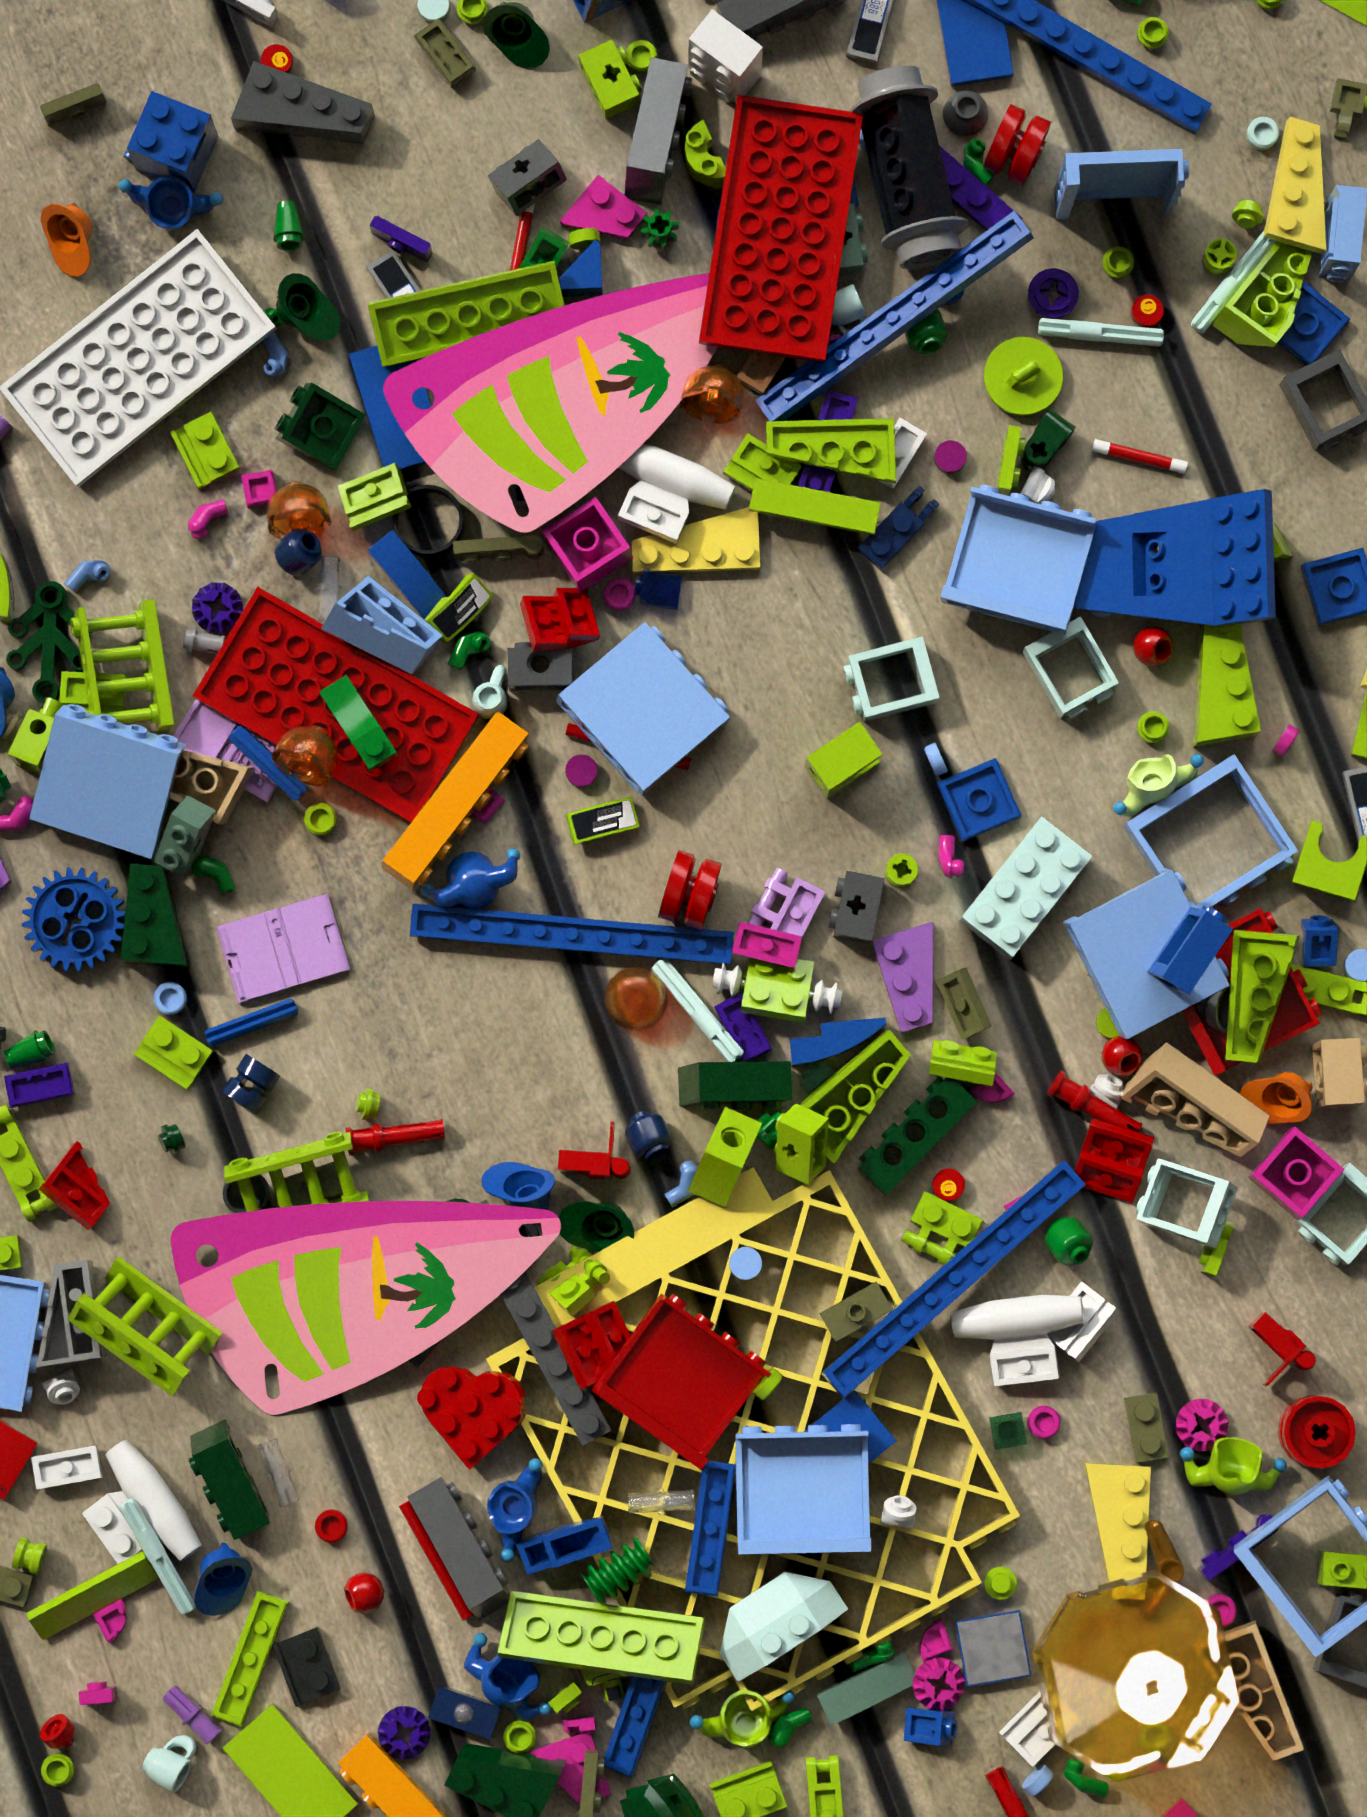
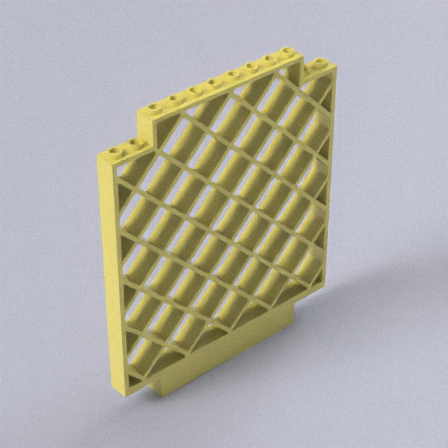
M752 1167L739 1175L726 1207L703 1197H698L634 1232V1239L627 1236L559 1273L560 1277L558 1280L551 1281L556 1277L554 1276L534 1287L556 1328L612 1301L617 1303L660 1278L662 1283L658 1297L660 1294L665 1296L668 1283L717 1297L710 1319L714 1323L712 1331L715 1329L723 1300L771 1313L759 1354V1357L764 1361L778 1316L826 1329L812 1378L774 1367L783 1377L810 1384L797 1432L805 1431L817 1387L834 1392L837 1391L830 1383L819 1380L832 1337L825 1323L780 1309L793 1262L796 1261L841 1275L833 1305L842 1301L848 1277L871 1284L877 1281L878 1285L884 1287L892 1301V1310L902 1302L830 1170L817 1176L809 1185L803 1184L772 1201L755 1168ZM829 1187L839 1207L811 1199L810 1196ZM800 1201L802 1202V1209L789 1252L740 1237V1234ZM809 1206L846 1217L854 1233L844 1268L796 1254ZM729 1240L732 1241V1247L719 1291L670 1277L669 1273ZM858 1242L879 1278L851 1270ZM739 1245L787 1259L773 1307L725 1293L731 1274L729 1260ZM586 1260L600 1261L606 1267L607 1273L610 1274L609 1282L604 1285L598 1283L592 1289L597 1296L571 1317L557 1304L548 1292L574 1274L579 1277L585 1274L584 1262ZM626 1324L628 1331L633 1332L636 1329V1326ZM854 1331L847 1336L860 1339L865 1334ZM919 1332L912 1338L918 1349L903 1345L898 1351L923 1358L931 1372V1378L921 1410L874 1396L883 1364L872 1373L867 1394L856 1392L865 1400L864 1402L870 1409L872 1403L919 1416L906 1465L878 1457L872 1463L904 1472L897 1496H906L912 1474L958 1488L945 1537L916 1528L910 1529L880 1524L881 1518L869 1515L871 1523L888 1527L874 1576L828 1563L827 1560L830 1552L821 1553L819 1560L797 1553L774 1554L817 1567L814 1578L822 1579L824 1570L872 1583L859 1631L831 1623L823 1628L826 1631L857 1639L858 1642L795 1676L804 1641L794 1647L788 1671L769 1665L758 1670L759 1672L787 1680L761 1695L770 1708L777 1704L775 1698L788 1690L796 1694L806 1688L804 1684L806 1680L816 1676L817 1680H820L835 1671L833 1665L842 1660L849 1664L862 1657L863 1653L861 1650L873 1644L877 1648L879 1644L892 1640L890 1634L902 1628L903 1632H907L921 1624L919 1620L921 1616L929 1612L932 1616H935L948 1609L950 1606L947 1602L957 1596L962 1601L977 1593L978 1589L976 1586L982 1582L963 1547L968 1545L972 1550L988 1541L985 1535L996 1529L999 1534L1007 1531L1016 1525L1014 1519L1020 1516ZM524 1338L486 1358L492 1371L503 1373L500 1366L519 1356L520 1361L515 1378L520 1384L527 1361L538 1364L535 1357L528 1354L527 1351L530 1348ZM765 1364L763 1368L768 1371L773 1366ZM937 1384L957 1421L929 1413ZM751 1393L746 1400L742 1417L735 1415L732 1419L733 1422L739 1423L737 1433H742V1427L762 1426L763 1431L775 1432V1427L748 1419L755 1394ZM565 1413L563 1414L561 1424L526 1414L521 1425L574 1523L583 1520L569 1494L598 1502L593 1518L601 1516L604 1504L652 1518L644 1547L648 1555L659 1521L694 1530V1523L665 1515L661 1512L675 1465L702 1472V1470L689 1461L677 1458L678 1453L672 1450L671 1456L622 1442L629 1417L623 1414L616 1440L604 1436L593 1440L614 1447L600 1495L564 1485L555 1470L565 1433L576 1435L574 1429L568 1426L569 1420ZM927 1419L960 1428L965 1433L971 1446L961 1481L914 1468ZM531 1423L559 1430L551 1459H549ZM735 1441L728 1462L730 1464L736 1463ZM620 1449L669 1463L655 1511L606 1497ZM976 1457H978L996 1492L969 1484ZM967 1491L1003 1502L1008 1513L958 1541L953 1539ZM896 1530L943 1544L929 1592L882 1579ZM726 1533L727 1541L738 1544V1537L736 1535ZM952 1546L971 1579L938 1597V1591ZM601 1553L592 1555L599 1569L600 1558H603L609 1564L612 1563L611 1558L604 1557ZM761 1554L750 1594L760 1588L769 1554ZM651 1571L652 1576L649 1577L650 1579L684 1589L686 1587L685 1580ZM639 1572L640 1583L638 1585L634 1583L628 1603L620 1588L616 1587L618 1597L615 1599L619 1606L634 1608L642 1577H646L644 1574ZM880 1586L929 1601L866 1636ZM719 1590L718 1596H711L735 1604L744 1599L743 1597ZM690 1593L684 1615H692L697 1593ZM700 1646L699 1654L724 1661L720 1651ZM727 1668L677 1696L672 1682L667 1681L664 1690L674 1708L681 1705L683 1709H686L701 1700L698 1695L710 1689L712 1693H715L729 1685L727 1679L733 1676L740 1691L748 1689L743 1679L737 1682L730 1669ZM749 1696L744 1697L751 1711L756 1708L760 1712L764 1711L763 1707H761L762 1704L758 1700L753 1701Z

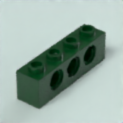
M938 1076L926 1088L930 1095L922 1103L916 1099L903 1112L907 1118L899 1126L893 1122L881 1135L885 1141L877 1149L871 1145L858 1158L862 1162L858 1170L885 1196L977 1102L955 1079L946 1077L943 1080ZM939 1101L945 1105L946 1114L943 1118L936 1119L929 1114L928 1108L931 1102ZM917 1124L923 1129L924 1136L921 1141L912 1142L907 1138L906 1129L909 1125ZM889 1147L898 1149L901 1153L900 1163L897 1165L887 1164L883 1158L885 1149Z

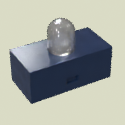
M439 1685L428 1718L491 1739L501 1707L492 1704L490 1701Z

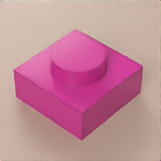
M107 1681L87 1683V1689L79 1691V1705L109 1703L117 1700L116 1686L107 1687Z

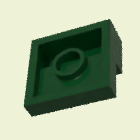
M312 382L305 383L304 387L299 385L291 396L290 402L294 406L289 415L284 413L275 426V430L279 432L276 439L300 454H306L331 470H336L366 414Z

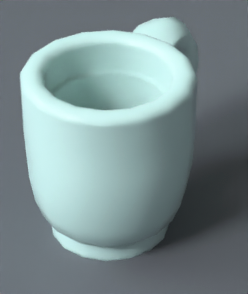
M853 284L836 291L831 326H838L844 336L850 330L842 325L856 320H860L861 323L865 320L864 317H866V312Z
M504 665L496 666L490 682L482 683L473 693L472 703L474 710L484 719L491 720L497 711L503 714L507 709V696L501 687L507 672Z
M182 1735L172 1738L164 1748H152L144 1760L142 1771L146 1772L148 1778L172 1793L177 1792L184 1784L190 1772V1759L195 1754L197 1746L195 1740L189 1736ZM176 1746L182 1747L187 1751V1754L183 1757L170 1749Z

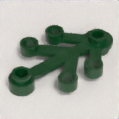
M54 581L41 584L35 593L36 603L19 618L12 619L8 624L9 633L14 638L21 639L28 634V626L44 614L43 626L17 650L10 651L6 657L7 664L12 669L21 670L26 666L27 658L42 645L41 677L34 683L32 688L34 698L41 704H43L45 699L41 693L46 687L52 688L53 691L49 698L54 700L59 698L60 690L54 682L56 646L70 659V664L75 671L83 672L82 667L75 666V660L81 657L79 650L57 628V613L70 626V620L75 617V613L66 604L68 596L65 588ZM56 593L57 600L54 603H48L46 601L48 594ZM21 623L24 625L23 631L18 634L14 633V625ZM14 655L22 656V662L19 665L11 663Z

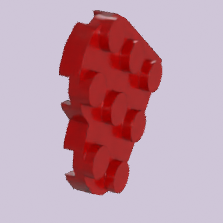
M444 1366L428 1375L417 1394V1401L429 1422L469 1470L479 1464L515 1431L526 1415L524 1414V1398L526 1393L520 1382L509 1373L503 1374L498 1371H486L475 1376L466 1368L460 1369L455 1366Z

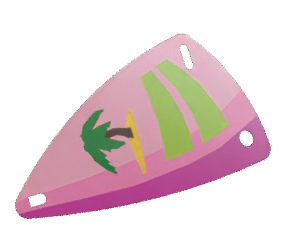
M709 273L600 295L530 316L472 337L390 374L383 385L384 396L402 431L415 450L451 489L475 508L499 523L518 532H531L584 497L621 466L672 413L703 372L718 348L699 344ZM419 388H427L434 394V403L428 409H419L413 404L412 395ZM512 484H517L521 488L529 508V514L526 517H520L515 510L508 492V488Z
M444 1201L323 1203L255 1210L183 1222L172 1231L170 1244L179 1285L187 1307L223 1332L211 1351L214 1358L236 1386L257 1407L267 1414L278 1415L314 1404L366 1383L417 1356L448 1336L496 1299L537 1260L560 1233L561 1222L559 1217L549 1210L496 1204ZM541 1223L542 1236L523 1237L520 1235L519 1228L521 1225ZM208 1244L216 1248L218 1260L213 1266L205 1267L197 1261L196 1252L202 1245ZM268 1364H274L277 1367L280 1395L276 1399H271L267 1395L265 1367Z

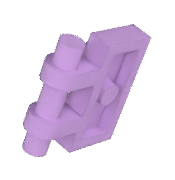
M776 868L772 878H767L764 884L766 889L759 903H755L750 911L753 915L748 923L761 926L763 921L766 920L772 923L770 929L803 936L825 891L798 877L792 887L789 888L783 885L788 873ZM777 894L786 898L778 914L770 910Z

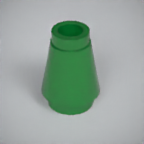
M281 201L277 204L273 240L277 243V248L280 250L292 251L302 247L305 235L296 209V203L293 201Z
M35 1030L5 1050L4 1057L8 1066L14 1068L49 1060V1056L55 1053V1048L49 1034L45 1030L41 1032Z

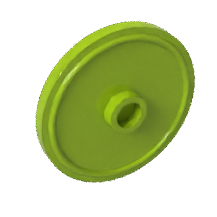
M1015 337L1002 342L989 355L984 368V385L990 399L1003 411L1018 416L1034 415L1047 409L1056 400L1063 383V368L1057 354L1046 343L1031 337Z

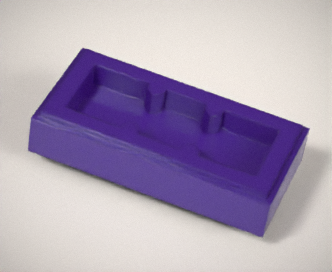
M374 216L370 223L371 233L387 241V246L399 254H404L406 251L425 262L429 261L432 255V248L429 242L379 216Z
M742 992L714 1006L726 1031L743 1050L744 1054L740 1058L741 1061L750 1062L770 1052L772 1048L756 1016L740 1012L743 999Z
M69 1063L4 1076L10 1108L75 1095Z

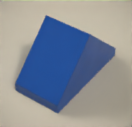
M596 239L559 278L562 297L603 295L600 243Z

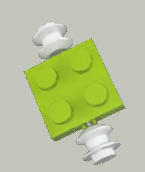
M750 957L747 976L743 975V979H741L742 971L739 965L731 971L726 970L725 964L722 963V969L715 968L712 987L718 988V995L723 989L730 990L731 997H734L739 992L741 985V989H744L741 1013L804 1023L807 1004L812 998V1005L816 1012H818L821 1006L828 1007L830 1014H832L833 1008H840L842 990L836 989L837 983L832 988L825 987L823 980L815 985L813 992V987L810 986L814 962L797 959L795 968Z

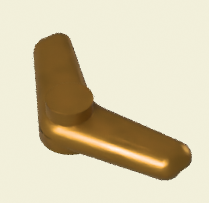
M1148 1520L1145 1523V1530L1158 1569L1140 1606L1139 1612L1144 1617H1155L1178 1582L1182 1580L1184 1567L1163 1524L1157 1520Z

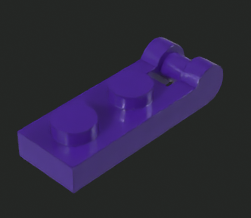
M1268 1514L1259 1515L1256 1518L1253 1529L1247 1533L1244 1530H1240L1227 1540L1229 1546L1224 1550L1218 1552L1217 1549H1214L1201 1559L1203 1565L1197 1568L1203 1578L1210 1581L1239 1560L1234 1553V1546L1273 1516ZM1278 1529L1273 1531L1271 1534H1269L1267 1537H1265L1263 1540H1261L1259 1543L1253 1546L1252 1549H1254L1259 1544L1268 1539L1270 1536L1275 1534L1278 1531Z

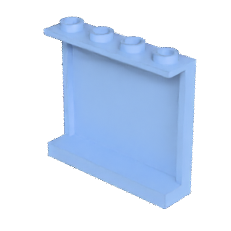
M1182 149L1065 153L1054 188L1056 220L1069 219L1075 200L1163 197L1164 216H1169L1173 205H1177L1178 197L1181 196V188L1185 187V179L1189 177L1188 159H1183Z
M980 485L979 488L971 487V497L947 582L942 589L941 602L1066 635L1097 526L1096 519L1091 518L1092 514L1084 510L1073 509V512L1060 510L1061 506L1050 501H1042V504L1029 502L1030 498L1023 494L1011 493L1010 496L998 493L999 490L992 486Z
M646 622L558 694L556 701L640 797L647 793L657 780L721 726L724 727L730 718L727 714L729 710L723 701L718 697L713 699L706 691L708 687L705 681L696 673L692 675L685 667L687 663L682 655L676 650L671 651L664 644L665 638L655 626L650 628Z
M63 705L54 716L29 819L152 859L158 851L163 838L160 836L165 812L179 758L186 749L187 744L178 742V739L171 735H156L147 732V729L140 725H125L116 722L117 720L110 715H95L86 712V709L79 705Z
M1165 868L1161 870L1162 874L1080 917L1073 916L1063 921L1119 1036L1125 1039L1133 1037L1229 986L1226 979L1229 976L1228 969L1222 959H1216V957L1213 958L1189 995L1173 990L1147 972L1189 908H1197L1193 901L1188 902L1183 892L1187 889L1183 878L1178 872L1174 873L1171 869Z
M0 1275V1408L22 1412L23 1405L30 1406L33 1386H27L29 1373H36V1362L39 1355L33 1353L34 1341H41L44 1322L38 1321L40 1308H47L50 1289H44L45 1282Z
M861 1424L841 1425V1431H828V1425H808V1432H795V1426H775V1432L762 1433V1426L742 1427V1433H735L738 1554L871 1552L868 1431H861Z

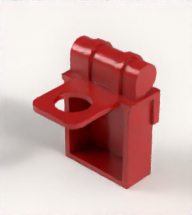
M611 1122L608 1153L559 1150V1172L586 1175L590 1179L600 1180L612 1179V1173L618 1179L627 1178L631 1173L629 1162L624 1158L613 1157L615 1123Z
M1266 1312L1261 1313L1248 1326L1284 1361L1263 1383L1265 1387L1289 1363H1292L1300 1370H1309L1314 1367L1316 1362L1315 1356L1310 1351H1303L1306 1345L1291 1330L1284 1329Z

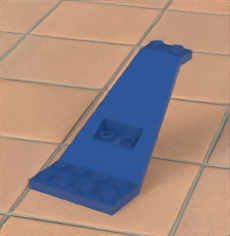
M1255 490L1096 521L1097 526L1073 609L1218 627L1276 619L1271 490Z

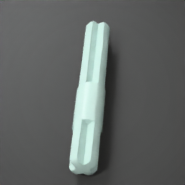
M1264 231L1192 320L1191 326L1201 334L1206 332L1221 313L1224 306L1276 242L1275 240L1263 237Z
M1041 318L1038 324V334L1040 336L1157 347L1161 346L1164 340V331L1156 328Z
M661 959L656 962L652 967L654 974L726 1061L736 1062L744 1054L743 1050L667 959Z
M130 1498L124 1501L119 1506V1509L176 1608L182 1615L191 1612L196 1607L194 1600L169 1559L151 1524H149L135 1499Z

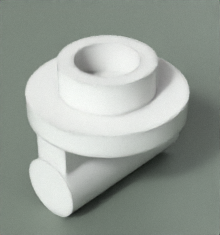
M1034 466L1020 494L1028 496L1030 502L1042 504V501H1049L1053 497L1055 481L1045 474L1043 469Z
M1100 1074L1090 1087V1093L1117 1109L1125 1086L1122 1080L1114 1074Z
M72 1368L42 1382L49 1401L54 1404H68L80 1392L77 1376Z
M898 1495L888 1498L884 1502L880 1524L913 1529L917 1510L916 1505L905 1496Z

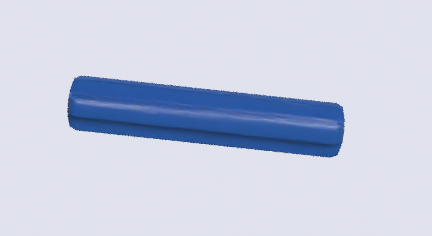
M238 726L231 732L228 737L229 741L291 799L298 801L304 796L308 790L307 786L245 728Z
M287 999L205 1030L207 1043L209 1046H216L296 1016L298 1009L293 999Z

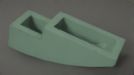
M904 1651L892 1657L890 1661L865 1669L836 1685L816 1693L830 1726L909 1688L913 1685L915 1672Z

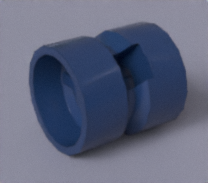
M245 1054L236 1068L238 1072L237 1077H230L221 1092L257 1114L266 1100L264 1096L265 1091H272L281 1076ZM247 1080L256 1085L250 1093L243 1089Z

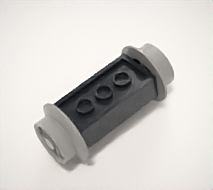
M896 66L882 69L865 76L858 82L861 101L851 109V112L863 113L861 129L886 236L881 240V244L886 249L896 250L899 265L902 269L915 270L942 264L961 250L958 235L969 226L966 218L955 215L931 113L930 103L938 97V90L933 86L923 85L920 70L916 66Z

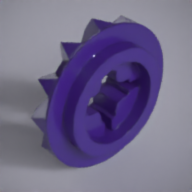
M1057 268L1045 269L1036 274L1028 288L1029 303L1034 308L1036 314H1041L1049 319L1062 318L1069 312H1072L1079 297L1078 285L1075 279L1066 271ZM1054 282H1056L1057 293L1062 294V298L1057 297L1051 306L1049 296L1043 292L1050 291Z
M211 582L199 588L198 593L192 599V614L195 621L201 628L212 633H223L232 629L243 611V602L239 593L225 582ZM221 595L222 605L230 610V612L226 610L219 611L215 615L214 620H212L213 610L205 603H215Z
M400 1706L393 1708L384 1715L379 1724L378 1738L380 1746L389 1756L401 1760L417 1757L425 1750L430 1740L431 1730L427 1718L422 1712L413 1707ZM396 1720H399L400 1724H403L405 1728L417 1726L409 1735L411 1746L403 1738L392 1741L391 1738L395 1737V1734L399 1731Z

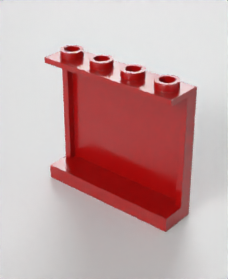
M1260 907L1256 911L1228 924L1233 930L1215 957L1216 959L1221 958L1228 969L1229 976L1226 979L1229 986L1231 981L1234 930L1274 933L1273 931L1278 929V926L1270 911L1263 913ZM1290 967L1263 1052L1320 1024L1318 1017L1323 1014L1315 998L1307 999L1303 988L1308 985L1300 969L1293 971L1292 967ZM1199 1002L1182 1010V1013L1214 1076L1243 1061L1225 1060L1227 1032L1216 1031L1209 1026L1206 1020H1202L1198 1015Z
M672 1293L670 1298H667L660 1294L594 1385L592 1391L702 1470L709 1460L706 1455L764 1375L769 1377L771 1373L763 1368L767 1362L752 1351L745 1355L737 1348L741 1343L728 1333L724 1332L722 1336H719L712 1331L714 1323L700 1313L693 1317L685 1311L688 1304Z

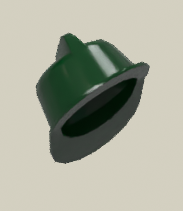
M502 2L500 5L490 9L484 16L482 26L485 35L515 65L523 68H536L542 65L548 58L550 51L548 37L534 21L533 14L528 7L516 2Z
M292 273L282 279L279 283L276 310L280 319L286 325L298 328L310 339L328 341L334 338L340 330L341 321L339 313L309 277L299 273Z
M577 1201L568 1204L561 1210L558 1216L561 1222V1237L568 1243L580 1248L599 1252L627 1236L634 1239V1227L631 1220L620 1206L611 1202Z

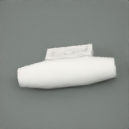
M642 444L618 467L639 480V482L629 489L617 520L677 544L689 516L688 501L726 510L734 493L735 486L700 464L656 446Z
M1033 1295L992 1300L951 1312V1322L955 1338L994 1340L990 1352L994 1386L1059 1379L1056 1346L1047 1333L1084 1323L1085 1316L1081 1296Z
M127 1439L110 1449L105 1455L122 1491L106 1494L82 1514L117 1564L143 1551L119 1509V1506L130 1498L137 1501L159 1540L180 1561L185 1560L199 1550L202 1544L185 1509L156 1468Z

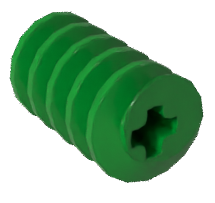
M637 1537L633 1538V1550L626 1544L621 1545L623 1556H619L616 1552L612 1551L610 1552L612 1563L609 1564L606 1560L600 1558L599 1571L592 1565L587 1566L589 1577H585L582 1574L591 1592L602 1606L606 1604L605 1593L615 1599L618 1597L617 1586L625 1592L629 1590L628 1579L638 1585L640 1583L639 1572L647 1578L652 1576L650 1566H654Z

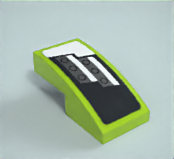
M0 553V621L10 622L14 616V588L8 564Z
M467 574L449 597L440 599L424 621L443 635L441 638L442 642L447 643L481 612L493 598V595L475 574Z
M632 797L594 805L565 814L573 846L601 840L606 836L633 831L640 827Z

